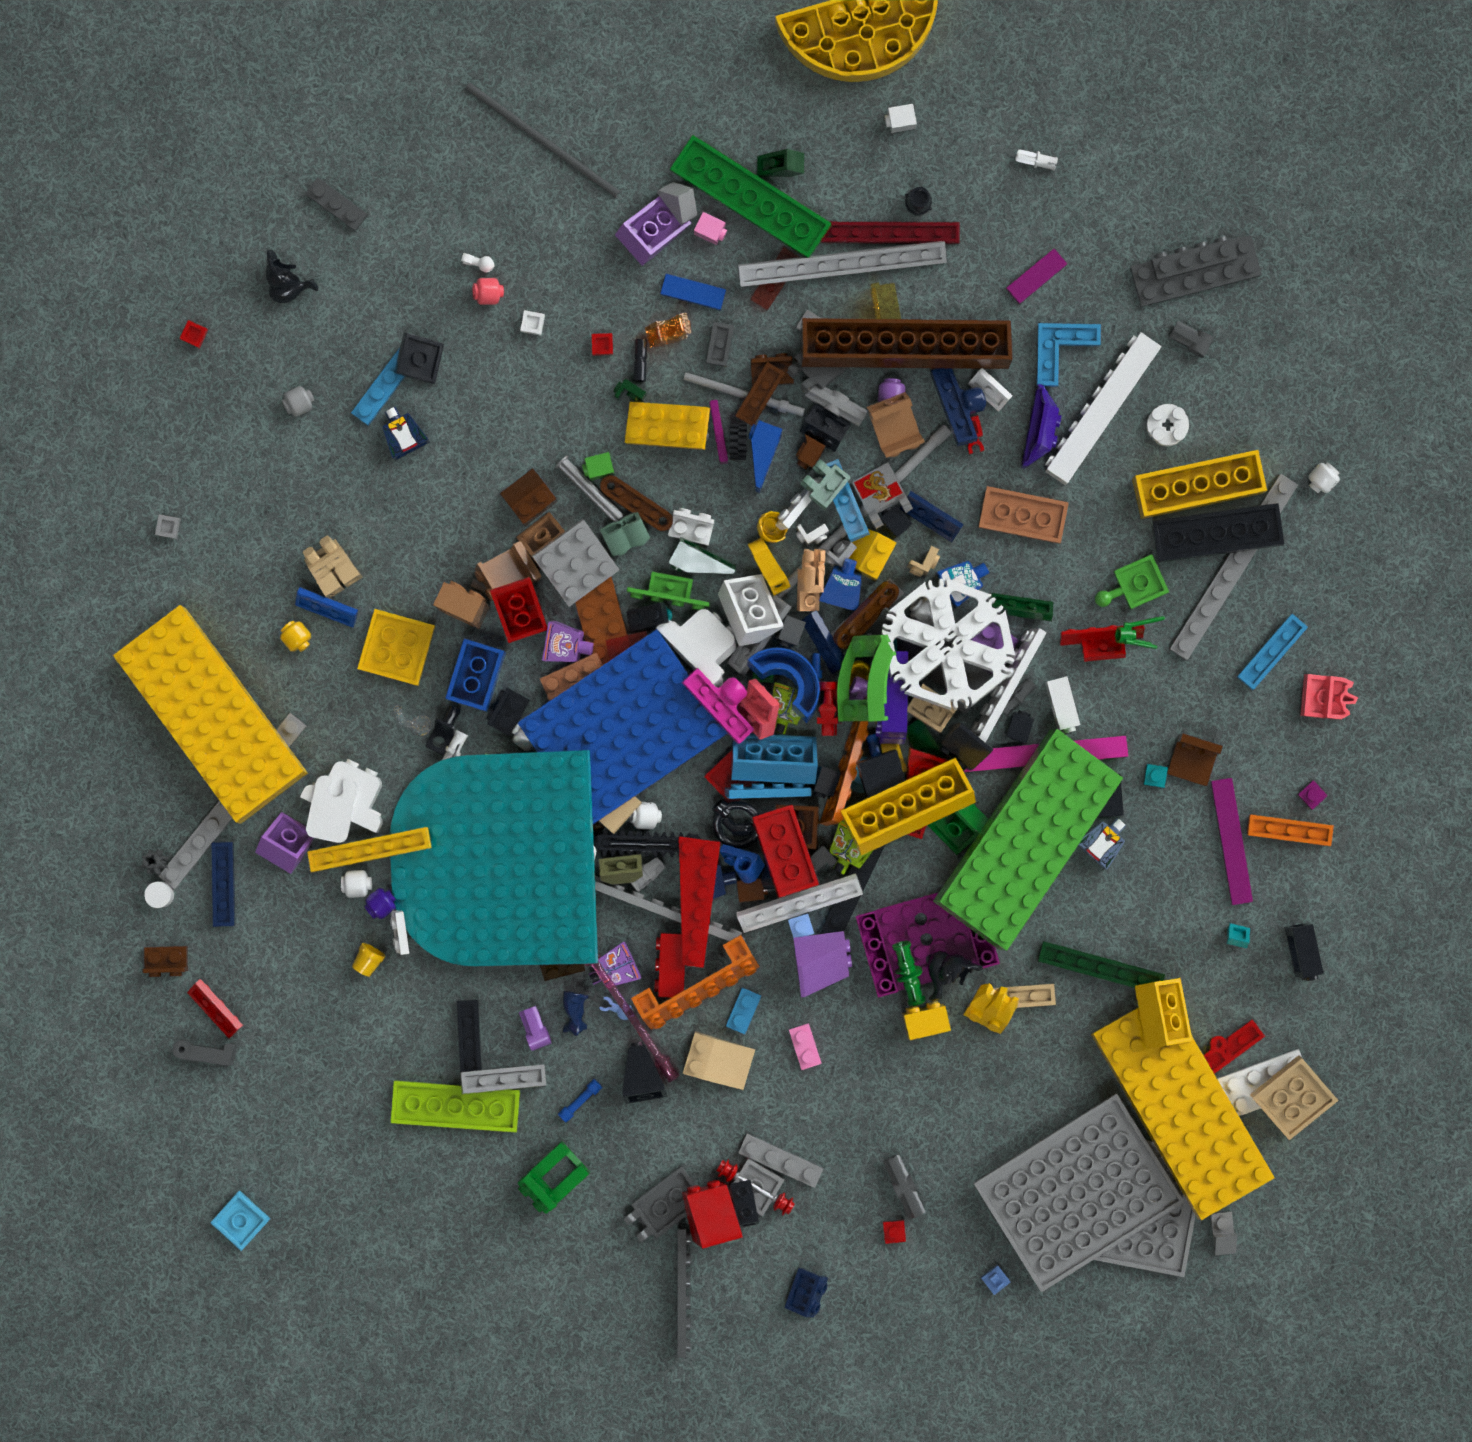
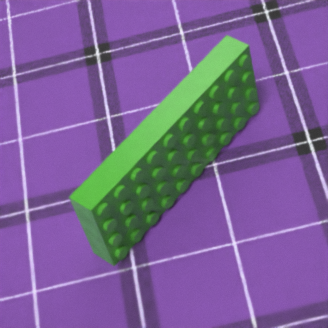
M1049 730L933 902L997 949L1007 951L1123 777L1060 730Z

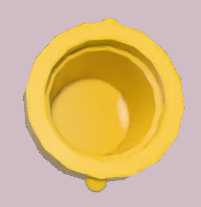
M362 943L352 968L360 974L370 977L386 956L372 945Z

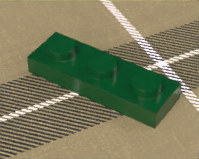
M991 593V598L995 597L996 599L992 607L997 609L1001 605L1003 606L999 614L1006 611V615L1052 622L1054 602Z

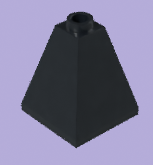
M643 1042L632 1043L631 1047L628 1048L622 1091L626 1104L668 1097L665 1086Z

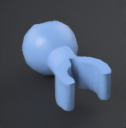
M604 997V1000H607L612 1007L604 1008L601 1006L600 1010H611L617 1013V1016L622 1020H628L632 1017L633 1008L629 1004L618 1005L613 1003L610 997ZM627 1011H631V1016L627 1015Z

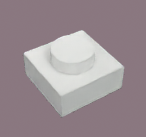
M524 310L520 331L541 336L545 314Z

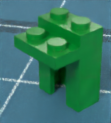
M561 1141L518 1181V1190L525 1197L529 1196L534 1201L532 1205L539 1213L543 1211L547 1214L586 1178L590 1171ZM567 1156L576 1165V1168L552 1190L542 1177L562 1158Z

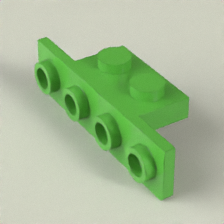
M652 572L648 591L627 587V593H630V597L636 599H643V596L651 597V601L657 603L667 600L672 601L671 605L679 607L689 604L695 610L709 608L710 606L709 602L690 599L693 579Z

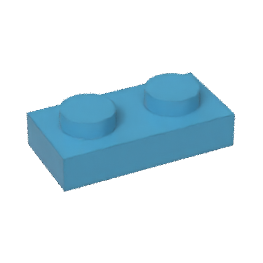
M742 987L726 1027L745 1034L761 995Z

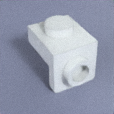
M800 524L796 527L798 532L795 534L801 544L805 542L808 546L813 542L819 544L824 541L829 530L823 524L809 534H806Z

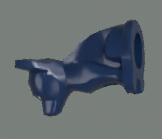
M563 991V1007L570 1019L563 1027L564 1033L569 1031L578 1036L583 1030H587V1024L582 1021V1017L584 1014V1001L588 999L589 995Z

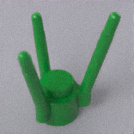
M1155 617L1132 623L1124 622L1123 627H1117L1116 643L1157 649V645H1153L1151 642L1137 640L1136 631L1132 630V627L1162 621L1165 617Z

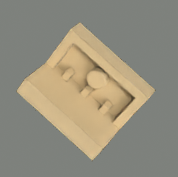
M922 684V689L938 694L928 686ZM915 697L907 707L909 714L939 733L943 731L956 711L953 707L951 710Z

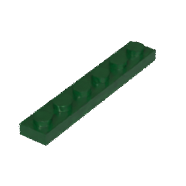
M1046 941L1042 942L1037 960L1038 962L1133 988L1137 985L1164 981L1165 978L1163 973Z

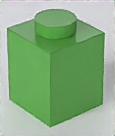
M609 452L585 458L586 464L582 465L585 477L589 476L591 481L615 475Z

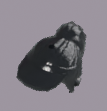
M267 250L266 280L270 285L269 295L273 301L278 303L291 302L307 288L318 291V285L314 279L300 281L299 277L290 272V269H295L296 265L281 263L273 250Z
M943 951L935 952L930 957L928 963L929 976L934 985V992L928 1000L933 1002L942 999L943 985L950 984L951 982L955 983L958 977H960L959 984L963 985L969 972L972 973L973 970L981 971L983 966L972 963L962 955H949Z

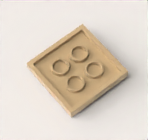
M1300 1055L1250 1094L1288 1140L1292 1139L1338 1102L1334 1094Z

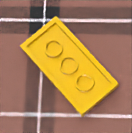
M630 402L625 443L705 450L710 408Z

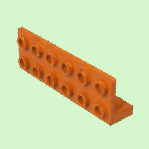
M741 935L723 945L732 961L731 964L659 1005L650 988L631 998L641 1018L651 1030L663 1027L669 1019L680 1017L683 1015V1011L688 1008L699 1006L702 1000L718 995L721 989L726 986L731 987L738 983L740 978L751 976L757 971L756 969L760 966Z

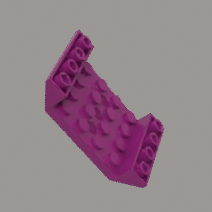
M938 893L855 916L878 998L904 990V982H897V978L902 976V974L895 973L899 966L896 951L893 950L892 945L905 940L911 942L910 950L912 957H914V965L922 968V973L918 976L921 985L932 982L926 962V957L931 953L943 951L949 955H962L972 963L987 968L1000 964L996 948L934 903L933 900ZM918 913L926 915L927 920L924 925H917L915 923V916ZM925 933L932 936V942L927 946L923 945L920 941L921 936Z

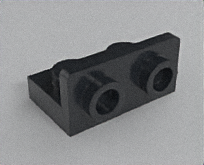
M815 403L806 417L800 432L825 445V448L836 452L851 424Z
M506 688L505 691H500L496 699L499 703L495 709L491 708L486 719L489 720L487 723L489 726L511 737L513 728L521 719L530 700Z

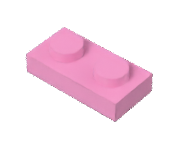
M809 1023L789 1029L801 1070L822 1064Z

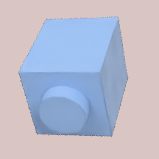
M808 913L788 919L793 938L814 934Z

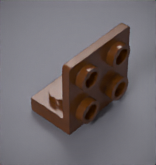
M1184 733L1179 734L1167 774L1207 786L1216 756L1221 754L1223 746Z

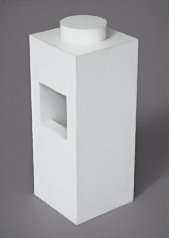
M1068 677L1045 682L1057 729L1063 730L1064 734L1076 731L1075 726H1079L1080 722Z

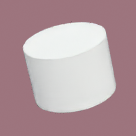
M153 882L145 890V900L151 907H166L174 899V890L166 882Z

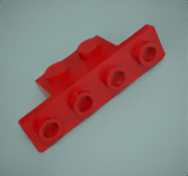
M1144 625L1132 627V630L1136 631V639L1143 638ZM1123 626L1090 627L1083 630L1068 629L1060 634L1061 646L1081 644L1084 662L1126 658L1125 644L1116 643L1115 640L1117 627Z

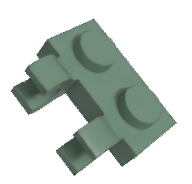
M819 460L812 469L817 474L824 476L821 482L818 484L812 477L807 475L800 485L804 489L811 491L812 493L809 495V498L825 510L851 477L836 464L830 468L825 462Z

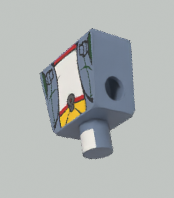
M1118 818L1110 826L1101 821L1085 834L1078 846L1103 869L1107 870L1125 842L1119 836V833L1126 825Z

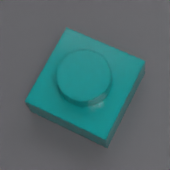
M1146 764L1143 785L1165 788L1168 767Z
M1230 923L1227 929V944L1247 948L1250 942V928Z

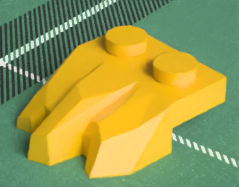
M990 983L983 984L976 991L963 1015L973 1022H978L989 1030L1001 1034L1011 1020L1018 1006L1019 998L1008 997V988L1001 986L994 990Z

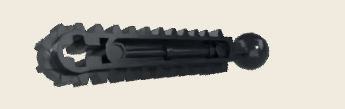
M604 830L602 835L593 836V843L597 850H602L603 856H606L608 850L611 851L612 856L615 855L616 850H619L620 856H623L624 851H627L629 856L632 855L633 851L637 855L644 851L645 856L648 857L651 851L654 857L657 856L658 852H661L662 857H665L667 852H669L670 857H673L675 852L679 856V837L684 836L680 832L679 836L675 837L674 832H671L670 837H667L666 832H663L662 836L659 837L657 831L654 832L653 837L650 836L649 831H646L645 836H642L641 831H638L636 836L633 835L632 831H629L628 836H625L624 830H621L619 835L616 832L609 835L608 831ZM688 833L685 836L686 838L701 839L697 833Z

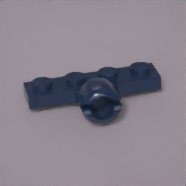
M952 368L931 370L930 375L956 445L961 446L977 442L978 437L970 415L985 410L986 398L983 390L979 387L967 390L960 389Z

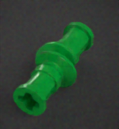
M908 940L900 941L892 945L893 950L896 951L899 966L895 973L902 974V976L897 978V982H904V989L908 996L907 1004L909 1006H917L926 1001L925 996L922 995L921 984L918 976L922 973V968L914 965V957H912L910 950L911 942Z

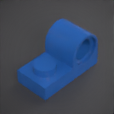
M724 844L720 849L724 861L728 865L734 866L738 876L744 883L754 882L765 866L759 854Z

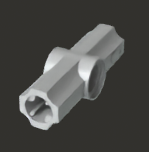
M815 386L805 394L807 399L858 427L868 412L851 402L844 394L836 390L832 391L827 387L820 389L818 386Z

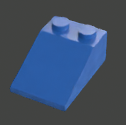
M760 420L757 425L753 424L749 433L755 490L760 493L782 436L781 428Z

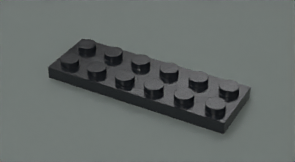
M1279 503L1153 520L1158 563L1284 546L1285 544Z

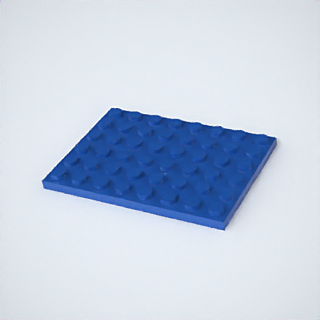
M658 629L518 722V725L537 752L590 750L593 825L728 734L681 683L689 675Z

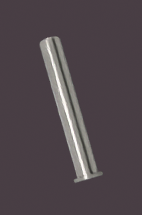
M565 456L556 465V468H560L613 522L619 521L623 517V514L568 460V456Z

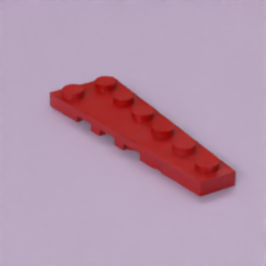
M679 837L683 965L704 968L721 842Z

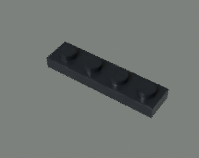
M458 1000L460 1073L481 1071L479 1000Z

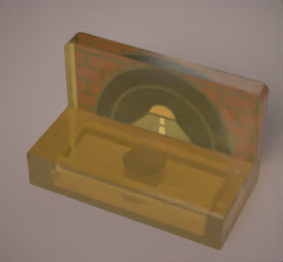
M879 282L871 284L870 291L875 318L901 319L895 284L879 285Z

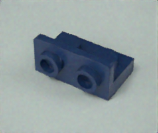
M798 1268L784 1308L804 1317H814L820 1310V1300L827 1290L828 1277L819 1276L806 1269Z

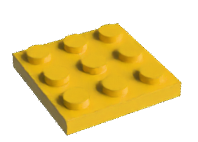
M374 609L357 669L419 686L435 625Z

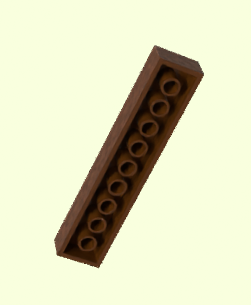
M802 318L801 367L1009 369L1012 362L1011 321Z

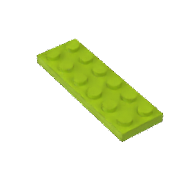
M395 1080L393 1085L391 1123L517 1132L520 1090L512 1089L462 1094L461 1085Z

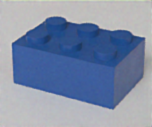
M464 639L445 699L488 712L506 652Z

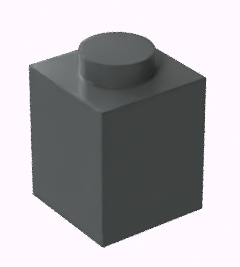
M786 615L782 620L783 628L776 632L774 639L780 641L779 645L791 648V645L798 646L806 622Z

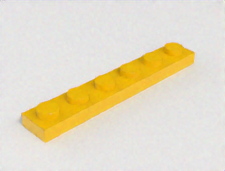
M428 827L307 851L310 871L317 872L430 849L432 847Z

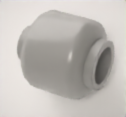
M302 386L285 392L284 399H282L283 406L288 415L292 414L295 417L311 411V402L314 401L310 390L305 391Z

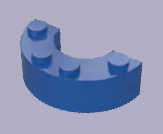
M769 648L752 655L747 660V666L761 680L770 675L778 674L786 676L793 681L798 694L792 703V710L807 724L816 711L820 693L819 679L811 663L799 653L785 648Z

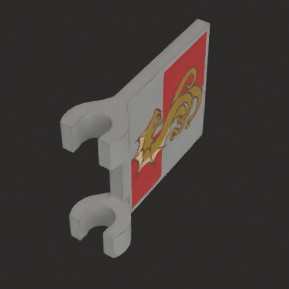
M888 462L852 482L876 529L883 525L878 513L900 502L905 512L913 509Z

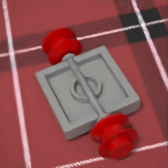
M729 1158L726 1162L724 1160L721 1161L716 1170L719 1172L718 1177L724 1175L726 1182L735 1179L733 1183L751 1180L756 1209L759 1215L763 1217L771 1202L774 1203V1211L780 1209L782 1210V1216L785 1213L789 1215L795 1205L792 1202L793 1197L789 1200L786 1199L785 1192L779 1194L778 1197L776 1195L784 1182L783 1178L750 1158L746 1160L740 1172H737V1163L733 1166L729 1164ZM730 1187V1189H729V1194H730V1197L733 1198V1196H732V1191H731V1187Z

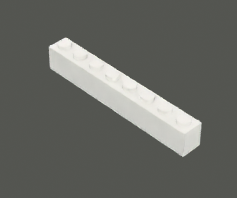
M1140 333L1138 337L1134 335L1127 344L1130 349L1126 354L1123 352L1120 354L1115 362L1118 364L1114 371L1109 370L1103 379L1106 381L1103 388L1098 386L1092 395L1095 398L1092 404L1089 405L1087 403L1080 412L1083 415L1079 422L1075 420L1068 431L1071 434L1068 439L1063 437L1056 447L1059 449L1057 455H1051L1045 463L1048 467L1045 472L1065 486L1162 347L1143 333Z

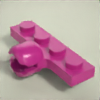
M696 668L681 682L737 744H740L755 730L737 711V705L747 696L745 687L737 679L728 678L717 688L699 668Z

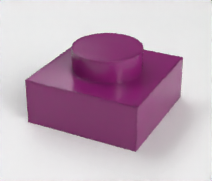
M1314 780L1297 794L1311 810L1328 796Z

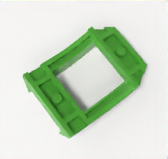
M888 635L853 636L842 662L838 679L837 704L839 722L888 720V716H885L884 704L887 703V678L891 660L896 655V651H893L888 643L891 642ZM874 656L868 677L867 699L849 700L850 676L855 658Z

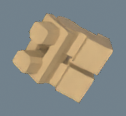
M325 536L319 542L322 546L321 549L315 551L313 547H308L303 551L305 557L304 561L325 597L330 599L344 590L341 583L349 587L363 577L337 540H332L329 536Z

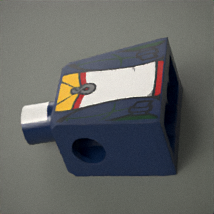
M396 407L385 412L389 423L382 428L391 455L395 461L430 443L409 413L400 416Z

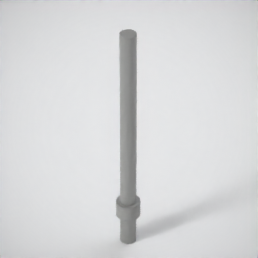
M687 372L683 379L743 399L749 393V391ZM770 398L766 405L778 409V412L785 414L789 412L799 416H803L805 410L804 408L791 405L789 401L782 399L778 401Z

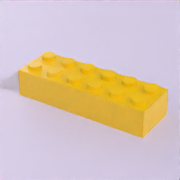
M1258 450L1140 474L1132 478L1141 519L1254 496L1267 491Z
M954 758L843 809L841 813L843 821L862 856L974 804L976 800L973 788L957 759Z

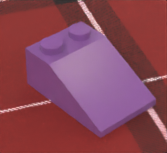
M659 196L624 222L615 236L643 266L688 228L692 222L688 221L680 225Z

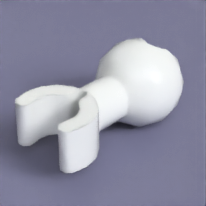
M463 253L461 259L463 264L478 266L483 272L493 270L494 262L489 256L477 258Z

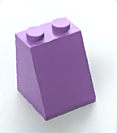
M844 931L793 938L801 997H806L849 976L848 968L852 967L851 955H847V952H851L849 939L845 940Z

